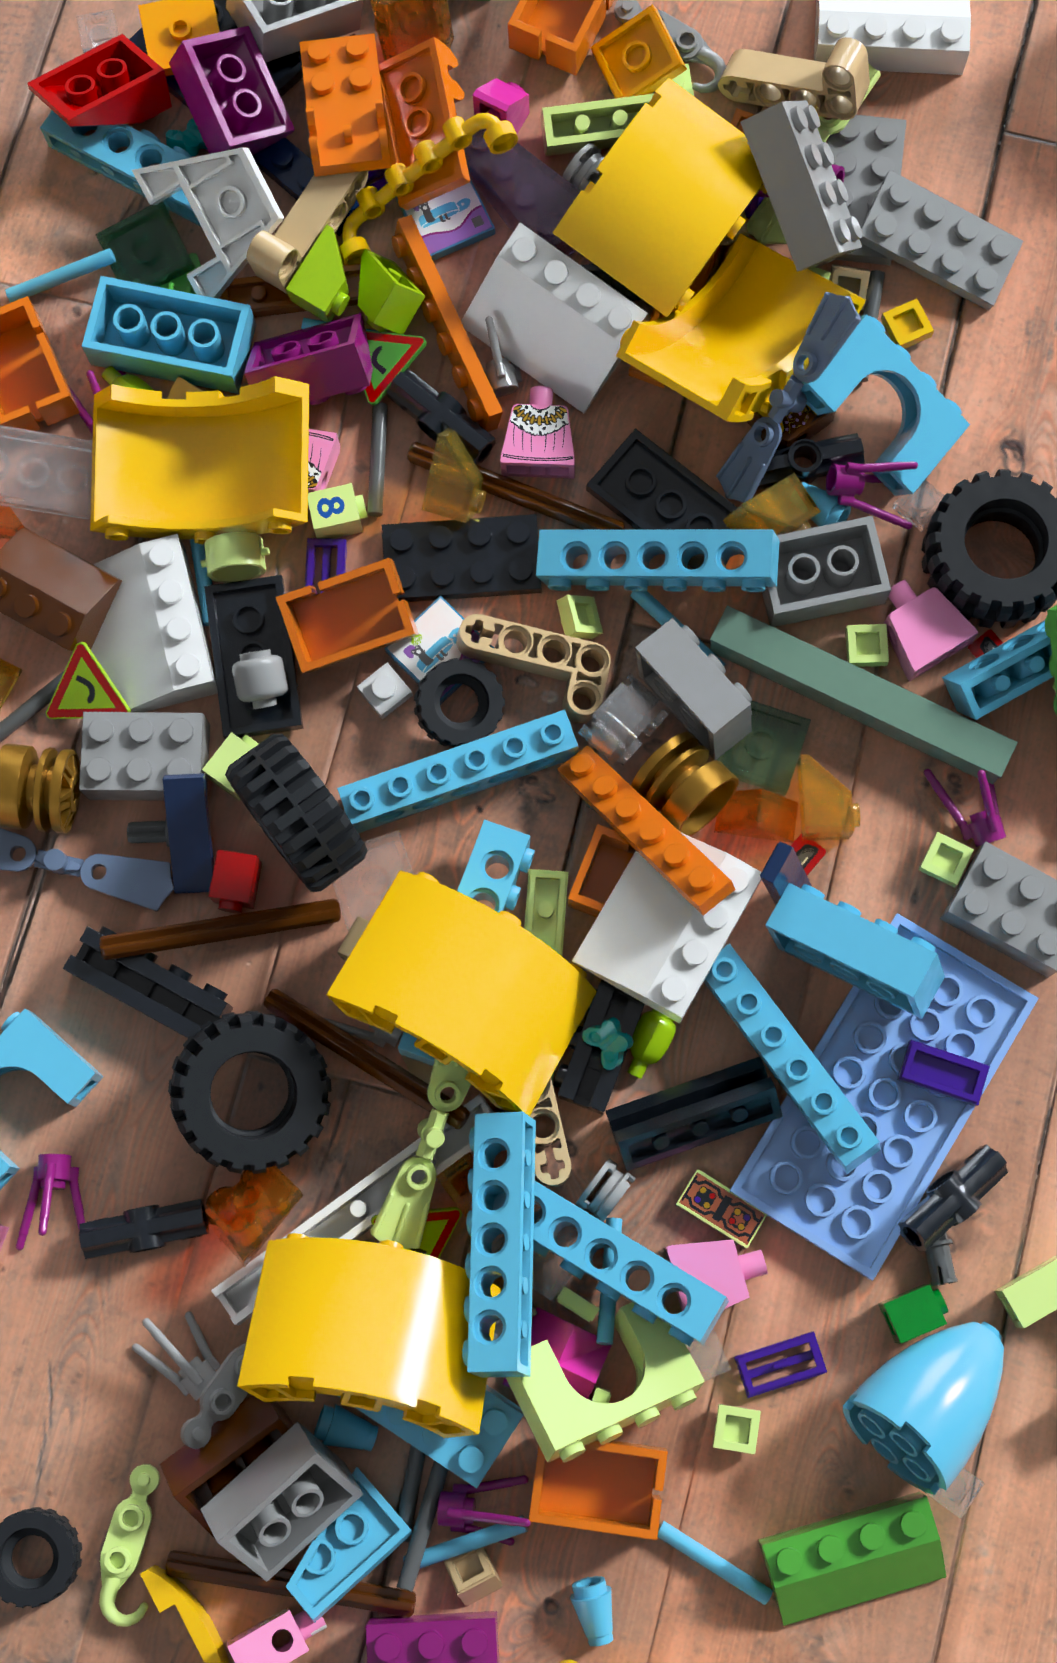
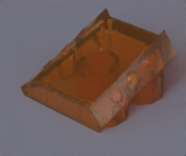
M371 0V9L375 17L374 29L385 61L433 37L443 42L449 49L451 48L454 35L447 0Z
M276 1166L266 1168V1173L253 1174L252 1171L245 1170L236 1185L233 1187H221L208 1196L205 1203L208 1209L205 1210L209 1225L219 1240L227 1246L245 1268L300 1201L303 1194Z

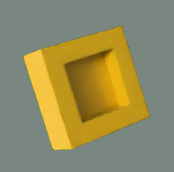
M917 298L882 314L881 321L890 339L905 349L931 338L934 333V329Z

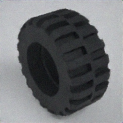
M998 469L994 477H990L989 472L984 471L975 474L971 483L969 480H962L955 485L951 494L946 493L940 501L923 539L921 551L925 555L921 562L923 573H930V578L927 582L929 588H937L961 611L960 613L968 621L971 617L980 619L979 627L991 628L994 622H1000L1002 629L1012 628L1018 620L1026 624L1035 620L1040 612H1046L1057 600V498L1050 493L1053 489L1051 485L1045 481L1038 485L1031 481L1033 475L1021 472L1019 477L1011 476V470ZM986 521H999L1016 527L1028 538L1033 547L1035 555L1033 569L1027 575L1013 579L998 578L983 572L971 560L965 547L964 539L970 527Z
M272 734L228 766L225 774L227 780L264 833L308 890L311 892L322 891L365 859L368 850L350 819L306 759L303 758L297 748L283 734Z
M245 1011V1013L240 1014L231 1012L222 1015V1018L217 1021H208L200 1027L201 1030L194 1037L190 1035L183 1044L184 1049L179 1057L176 1056L172 1065V1079H169L168 1092L170 1094L172 1116L188 1145L210 1164L216 1167L219 1165L226 1167L229 1172L242 1174L243 1170L252 1171L253 1174L266 1173V1168L276 1166L280 1169L290 1164L288 1159L297 1153L301 1157L309 1149L307 1144L312 1137L318 1138L324 1128L321 1125L324 1115H329L331 1103L328 1101V1092L332 1091L331 1079L326 1073L325 1068H327L324 1057L318 1052L314 1042L296 1026L284 1019L258 1011ZM243 1053H259L272 1058L283 1069L288 1082V1098L280 1114L267 1125L254 1130H241L226 1124L216 1114L211 1101V1085L216 1072L227 1060Z

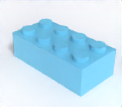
M100 276L81 347L90 364L104 368L113 366L119 371L174 382L179 376L195 386L239 394L256 328V321L251 306L248 304Z
M788 883L765 924L778 949L923 1019L945 978L938 954L934 952L936 948L919 937L914 936L912 940L898 935V929L886 921L876 919L873 923L860 917L861 912L848 903L839 901L838 905L824 900L825 895L812 886L803 884L799 888Z
M486 1385L479 1435L443 1438L421 1426L402 1420L404 1412L402 1410L382 1405L379 1412L356 1408L475 1488H478L524 1416L518 1405Z

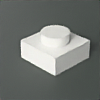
M388 662L357 685L358 691L381 719H384L413 696L412 691Z

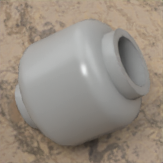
M270 649L239 654L240 661H237L232 666L238 699L243 702H252L253 709L277 705L276 697L284 695L288 690L282 658L278 655H271Z

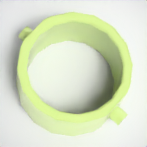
M222 533L207 539L204 543L206 559L201 560L202 568L207 567V576L213 581L229 583L256 579L266 572L265 555H269L270 550L268 547L264 548L263 538L256 533Z

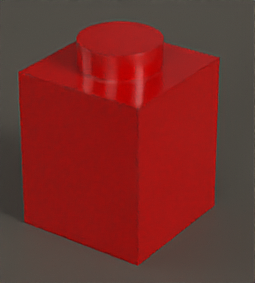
M217 849L209 898L214 903L219 904V910L241 914L243 908L254 909L262 862L258 856Z

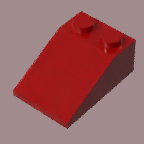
M123 34L27 83L29 90L70 127L141 124L172 107L164 69Z

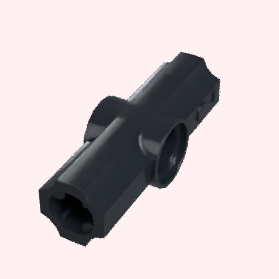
M410 369L400 372L393 379L387 391L388 398L416 419L417 425L429 438L437 443H446L465 460L475 465L482 463L488 457L493 446L496 444L495 437L468 417L463 406L454 397L444 391L438 393Z
M858 433L816 442L810 439H800L790 447L777 449L757 490L789 483L799 485L803 481L810 484L816 478L827 476L832 464L846 465L847 462L865 464L861 438H859ZM798 457H805L813 465L803 468L798 466L794 460Z
M988 1145L980 1146L958 1168L945 1173L933 1182L926 1190L928 1196L898 1223L901 1230L900 1234L904 1240L920 1252L926 1251L952 1226H956L972 1216L982 1205L980 1199L1008 1173L1006 1168L1007 1162L1003 1156Z
M197 1199L159 1207V1205L139 1207L124 1211L123 1215L87 1221L86 1223L79 1224L80 1246L85 1259H92L125 1251L137 1253L165 1247L168 1242L201 1237L209 1234L207 1209L204 1200Z

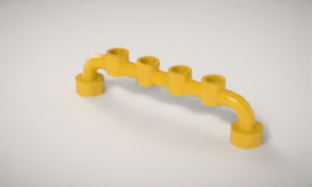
M478 113L465 122L460 116L452 117L443 124L442 130L446 137L435 145L432 140H424L414 147L413 154L416 161L406 168L404 164L396 163L391 165V168L385 170L384 176L388 183L377 191L374 186L362 188L356 194L359 206L346 218L343 225V243L339 249L344 265L361 264V255L364 250L371 251L366 239L357 236V231L363 222L367 219H375L381 216L385 211L387 203L396 196L401 197L410 193L414 188L416 180L424 174L434 173L439 170L443 165L445 157L454 150L458 151L468 147L473 140L472 136L481 129H487L484 132L483 138L491 153L502 154L511 150L518 142V135L512 123L500 121L497 116L489 113Z

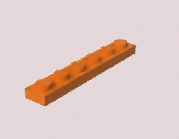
M412 215L397 219L395 235L392 236L394 252L398 258H403L407 266V276L425 295L421 303L423 315L428 323H433L437 331L436 339L439 350L443 356L448 355L453 366L451 369L453 380L459 389L463 388L467 396L469 415L473 421H478L479 425L487 432L498 429L503 413L502 408Z
M585 746L557 768L561 778L703 916L736 890L730 878L590 746Z

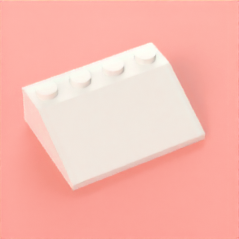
M816 0L814 61L827 62L836 42L846 37L856 39L866 47L868 63L879 71L962 75L970 53L969 0Z
M519 223L496 257L461 322L464 329L491 347L485 319L488 316L492 317L501 355L544 386L552 388L555 394L584 414L621 361V359L616 357V354L620 348V341L624 332L630 328L633 320L648 322L651 317L632 301L525 225Z
M178 534L139 543L93 564L122 580L91 651L131 709V712H148L218 694L214 665L202 622L186 549Z
M685 834L683 835L732 880L736 890L703 916L635 851L572 960L574 964L679 1024L761 882V871L727 852Z

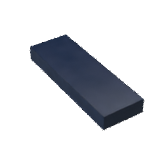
M205 773L164 775L162 780L174 893L209 892L214 870Z
M781 841L777 843L760 874V878L775 905H777L788 883L799 888L803 884L811 886L794 848Z

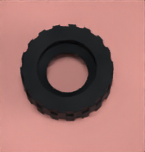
M454 658L436 665L421 679L418 684V690L414 695V701H416L414 713L419 719L418 724L420 728L428 733L427 736L430 739L439 741V744L443 746L449 745L455 748L488 736L497 728L496 725L501 721L504 714L502 713V708L505 706V698L502 697L503 688L497 682V676L493 671L487 670L484 664L473 662V659L464 658L463 660H458V658ZM464 684L475 692L478 699V709L469 721L462 723L453 722L443 714L440 707V698L448 686Z
M33 1507L14 1513L3 1519L4 1521L0 1523V1596L2 1601L7 1604H16L15 1607L20 1608L31 1606V1608L39 1607L62 1595L68 1590L69 1585L75 1581L77 1577L76 1572L82 1563L80 1558L82 1543L78 1540L76 1528L69 1524L70 1520L64 1515L60 1516L56 1513L57 1511L52 1509L44 1510L42 1507ZM30 1535L44 1538L50 1544L53 1551V1562L50 1569L45 1575L36 1579H28L21 1576L15 1570L12 1562L14 1547L22 1538Z

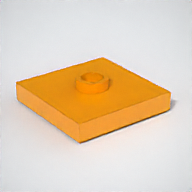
M162 0L138 5L147 55L164 69L166 76L174 75L169 62L183 40L220 32L214 0Z
M653 4L590 47L615 98L652 94L668 78L672 80L687 70L658 10Z

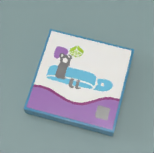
M471 179L469 183L408 211L399 207L404 217L412 215L433 261L495 235V227Z
M441 595L414 620L419 635L384 648L385 652L417 684H419L427 672L442 662L458 658V660H463L464 658L472 659L464 656L456 645L458 630L464 618ZM472 630L471 641L478 643L480 639L479 632ZM473 659V660H472V661L475 662V663H479V662L482 663V664L485 663L484 661H480V660H476V659ZM462 684L448 686L441 695L440 705Z

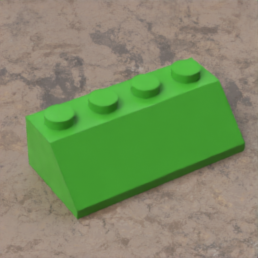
M921 1492L758 1539L783 1626L947 1577L938 1530L928 1498Z

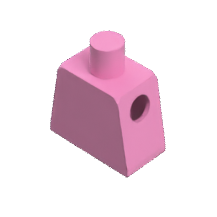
M902 580L891 587L888 597L896 610L887 616L884 624H887V636L909 682L972 644L978 631L937 588H930L921 595L916 596L906 580Z
M733 1239L664 1247L668 1262L728 1298L729 1302L725 1309L749 1298L745 1280L768 1274L761 1249L738 1256ZM677 1291L683 1311L687 1305V1297L684 1293Z

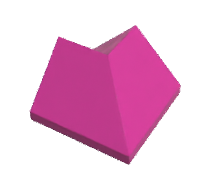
M537 1307L538 1314L532 1317L531 1346L547 1340L569 1384L577 1393L588 1399L612 1345L597 1344V1335ZM505 1377L502 1384L510 1388Z

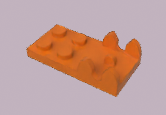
M375 33L299 42L306 98V117L310 136L309 145L314 176L391 168Z
M435 37L378 64L391 165L402 163L407 168L416 161L413 149L418 143L424 140H432L436 145L446 136L442 126L448 119L457 116L455 103L464 99L463 90L448 73L449 70L458 66V61L452 51ZM464 149L454 150L443 159V165L439 170L434 173L424 174L416 180L414 188L410 193L397 197L399 207L408 211L469 183L470 177Z

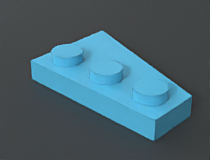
M358 1467L355 1468L352 1475L362 1490L363 1495L312 1541L286 1585L287 1590L314 1623L412 1535V1530Z

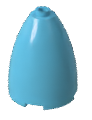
M969 1322L949 1327L910 1345L884 1363L849 1397L843 1405V1413L847 1423L863 1444H868L871 1440L875 1450L890 1462L887 1468L900 1478L930 1494L935 1495L940 1488L946 1491L967 1464L990 1420L1003 1372L1004 1346L1001 1342V1334L987 1322H982L981 1324Z

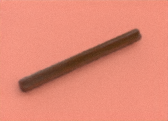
M413 442L408 451L407 459L410 463L581 530H624L625 528L624 523L419 442Z
M327 899L106 935L100 938L99 945L102 958L110 960L340 921L341 909L337 899Z
M272 989L263 1003L267 1010L293 1024L303 1033L426 1111L431 1112L432 1108L435 1109L427 1097L428 1083L280 990ZM440 1093V1098L442 1100L451 1099L444 1093ZM460 1105L457 1109L446 1112L449 1113L446 1123L455 1129H461L467 1122L470 1112L466 1107Z
M177 1550L170 1551L166 1561V1574L171 1577L293 1597L287 1590L286 1585L295 1572L294 1570L281 1569L266 1582L241 1561ZM359 1582L335 1605L411 1617L415 1610L416 1593L399 1588Z

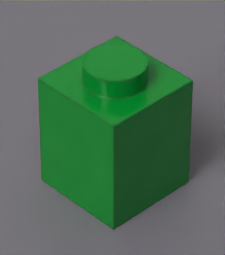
M930 1284L920 1285L878 1303L895 1343L902 1344L947 1324L943 1315L948 1313L946 1302L939 1289L933 1291Z

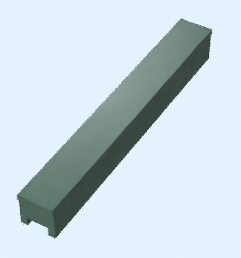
M728 605L710 638V650L716 655L969 775L978 778V771L984 770L988 783L992 785L998 778L1002 777L1018 743Z

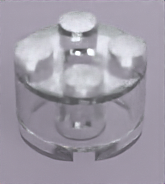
M630 673L624 682H621L593 713V718L587 723L588 726L584 724L578 734L613 765L618 761L624 766L643 744L637 739L642 732L650 736L669 713L663 709L666 704Z

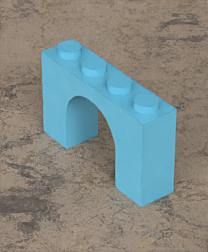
M867 314L861 315L860 323L821 376L811 383L802 382L804 385L801 391L806 395V404L817 415L835 412L867 375H875L886 380L894 388L900 399L902 421L898 434L875 463L915 461L918 463V467L911 470L872 473L894 496L914 494L970 424L961 415L962 410L955 402L946 399L937 390L935 380L925 372H921L910 361L911 356L908 351L902 346L895 344L884 333L885 328L882 323Z
M24 1009L21 1013L18 1011L13 1013L1 1026L3 1032L0 1035V1076L12 1071H30L39 1077L67 1104L77 1107L104 1077L35 1013ZM1 1150L0 1190L20 1169Z

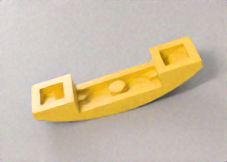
M153 1565L140 1573L159 1613L173 1605L176 1606L204 1663H229L217 1628L192 1592L177 1578L168 1576L166 1570L157 1565Z

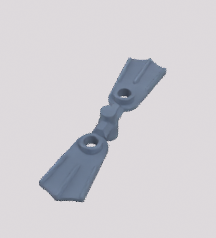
M825 292L794 357V375L790 377L783 390L775 389L769 396L770 404L773 406L768 414L769 417H762L755 422L716 475L727 499L750 504L781 441V421L789 412L799 413L806 406L807 398L801 391L804 385L802 382L811 383L821 376L860 323L861 317L856 311L850 296ZM808 357L809 366L806 370H804L803 364L805 359ZM765 428L766 438L762 441L761 433Z
M0 828V870L21 872L30 868L34 863V867L47 869L55 874L81 876L83 883L93 890L154 911L160 909L164 900L174 890L171 878V864L169 862L106 854H94L84 861L83 859L67 856L59 849H50L49 851L38 849L37 852L34 843L29 838ZM17 848H24L26 851L25 857L20 861H15L13 859V852ZM98 866H104L106 868V875L102 879H94V869Z

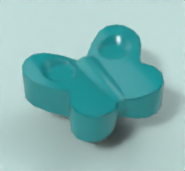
M194 118L188 121L186 130H168L165 134L167 146L170 148L178 146L187 151L191 156H196L200 149H207Z
M615 1017L605 1020L602 1025H593L587 1028L582 1034L584 1042L599 1047L602 1050L601 1061L603 1067L607 1070L618 1067L622 1063L624 1051L630 1049L634 1044L633 1038L630 1035L621 1032L620 1021Z

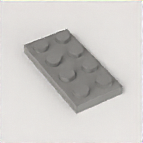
M855 115L842 131L832 134L828 138L827 144L833 153L834 165L842 166L845 169L843 184L848 193L847 208L851 217L854 216L857 219L860 227L889 170L901 175L906 120ZM861 244L862 248L835 259L890 265L892 259Z
M891 170L886 174L861 226L862 238L860 239L861 244L988 311L994 306L1023 243V240Z

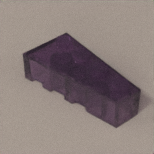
M481 129L474 134L471 144L464 148L469 177L510 230L514 232L518 224L522 223L565 255L569 256L576 250L554 235L553 231L580 193V190L517 143L511 150L505 153L493 154L483 138L484 132L487 129Z

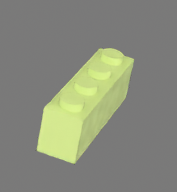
M685 89L694 96L693 89ZM654 94L542 108L540 123L545 156L579 152L580 149L589 143H593L599 149L612 148L644 104H649Z

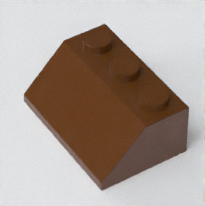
M22 527L0 549V612L69 651H74L76 644L79 642H85L91 650L122 580L35 532Z
M251 1395L239 1405L229 1418L213 1424L211 1438L204 1447L193 1449L184 1445L160 1463L173 1497L214 1539L215 1537L200 1509L294 1425L284 1409L276 1401L263 1402Z

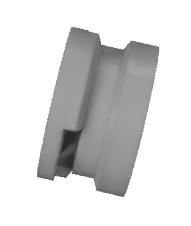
M589 143L580 149L566 167L560 181V186L567 192L572 190L576 193L577 197L581 190H585L590 181L596 184L602 175L596 171V168L604 159L601 155V150L593 143Z
M610 1158L575 1203L576 1206L583 1210L588 1209L594 1214V1217L602 1222L605 1221L631 1186L626 1182L627 1179L632 1183L636 1179L629 1172L624 1174L617 1169L618 1164ZM610 1172V1177L602 1184L592 1201H588V1197L605 1174Z

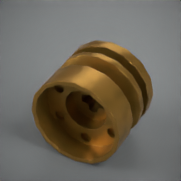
M683 732L665 742L648 758L637 772L631 786L656 810L662 808L661 814L676 829L691 837L703 829L721 812L734 795L739 782L738 778L721 761L713 760L707 763L709 750L705 746L698 745V739L692 733Z
M3 745L0 749V827L25 830L29 827L34 817L36 828L39 831L47 832L52 827V830L56 833H68L75 820L81 793L79 790L80 762L78 754L74 750L63 749L58 754L55 748H47L39 759L37 751L33 746Z

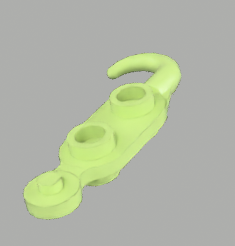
M151 1464L139 1465L132 1471L130 1475L132 1494L117 1505L100 1555L102 1588L99 1605L103 1616L108 1622L116 1626L129 1627L138 1623L148 1609V1604L143 1602L134 1613L122 1614L117 1610L115 1600L118 1590L138 1566L151 1526L153 1514L147 1500L149 1494L156 1490L160 1483L159 1471Z

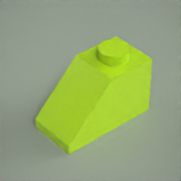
M329 225L325 226L286 287L288 296L293 303L325 322L332 321L335 315L340 316L350 300L338 241L334 229Z
M365 249L361 255L358 307L368 317L366 322L373 329L385 333L390 330L397 334H404L425 295L394 261Z

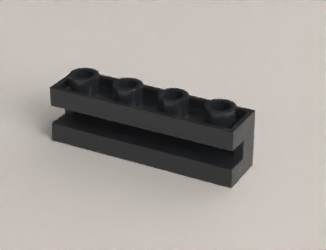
M87 926L80 938V941L83 943L76 957L70 955L63 967L70 974L186 1038H189L190 1035L194 1037L201 1030L200 1027L208 1021H217L222 1018V1015L231 1013L233 1007L224 1001L228 994L206 983L203 989L189 982L193 975L176 965L171 964L168 970L157 965L155 961L158 956L153 953L104 960L101 956L99 940L102 936L117 934L104 926L101 927L99 932Z
M601 979L598 989H595L597 993L587 1009L589 1013L584 1026H578L568 1045V1048L574 1050L569 1065L561 1063L553 1086L560 1088L558 1092L559 1099L604 1115L628 1050L624 1051L622 1063L618 1067L607 1070L602 1065V1050L599 1047L584 1042L582 1038L583 1031L593 1025H602L605 1020L615 1017L620 1021L621 1032L633 1037L645 1004Z
M760 1056L605 1111L616 1146L627 1172L783 1117L775 1085L771 1077L767 1076L765 1065Z

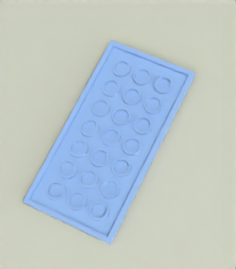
M898 913L890 923L898 929L897 934L909 940H912L915 936L931 943L936 948L934 952L938 954L945 975L923 1019L852 986L812 1052L880 1141L881 1150L847 1174L787 1094L780 1106L783 1117L770 1122L730 1188V1192L871 1281L876 1277L900 1236L901 1230L898 1223L918 1205L975 1108L973 1105L897 1080L909 1040L989 1065L990 1068L982 1091L983 1094L1039 999Z

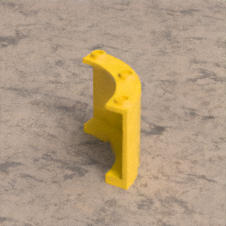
M668 78L655 91L649 104H644L596 168V171L602 174L596 184L590 181L585 190L580 191L553 231V234L664 316L668 317L674 308L680 312L684 309L695 293L689 288L725 236L731 240L734 239L746 222L741 217V214L759 190L765 194L767 191L745 134Z
M740 233L738 239L728 249L726 259L708 283L687 303L681 312L676 310L668 317L665 316L650 322L633 320L630 328L624 332L621 338L620 348L616 357L723 420L736 423L752 420L754 413L758 411L766 414L769 413L773 407L769 401L771 392L775 389L783 390L790 377L794 375V357L825 292L850 296L858 314L866 300L809 269L797 272L793 260ZM808 357L805 359L803 364L804 370H806L809 366Z
M274 376L256 384L240 387V395L225 397L221 391L217 390L186 392V399H162V391L136 389L113 384L94 394L90 531L105 533V538L113 541L128 540L129 536L162 538L178 534L180 539H194L195 543L204 545L207 539L222 533L289 534L292 532V527L307 523L309 384Z
M400 870L326 995L346 1016L372 1025L389 1034H392L396 1027L417 1038L414 1046L444 1065H449L451 1061L456 1062L468 1071L465 1080L477 1088L497 1108L510 1112L523 1111L530 1116L597 991L586 979L587 973L582 968L569 963L550 946L521 927V921L513 914L506 911L498 913L456 890L439 884L437 879L425 872H418L415 875Z
M298 1233L288 1234L284 1239L268 1240L237 1386L263 1402H315L316 1394L341 1396L340 1403L344 1406L374 1412L381 1411L382 1405L404 1411L402 1420L421 1426L443 1438L479 1435L488 1377L481 1378L468 1373L462 1356L463 1343L465 1340H468V1322L464 1316V1301L469 1296L470 1279H468L465 1269L436 1257L403 1249L402 1244L391 1240L373 1243L350 1239L315 1238ZM493 1283L490 1289L492 1297L501 1292V1288ZM496 1322L492 1324L489 1331L491 1341L494 1339Z

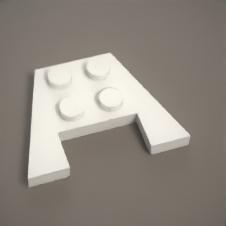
M242 147L132 170L150 205H157L182 189L216 254L215 258L187 274V278L197 295L218 299L248 263L246 257L247 250L256 234L262 230L272 234L284 220V216L249 148Z

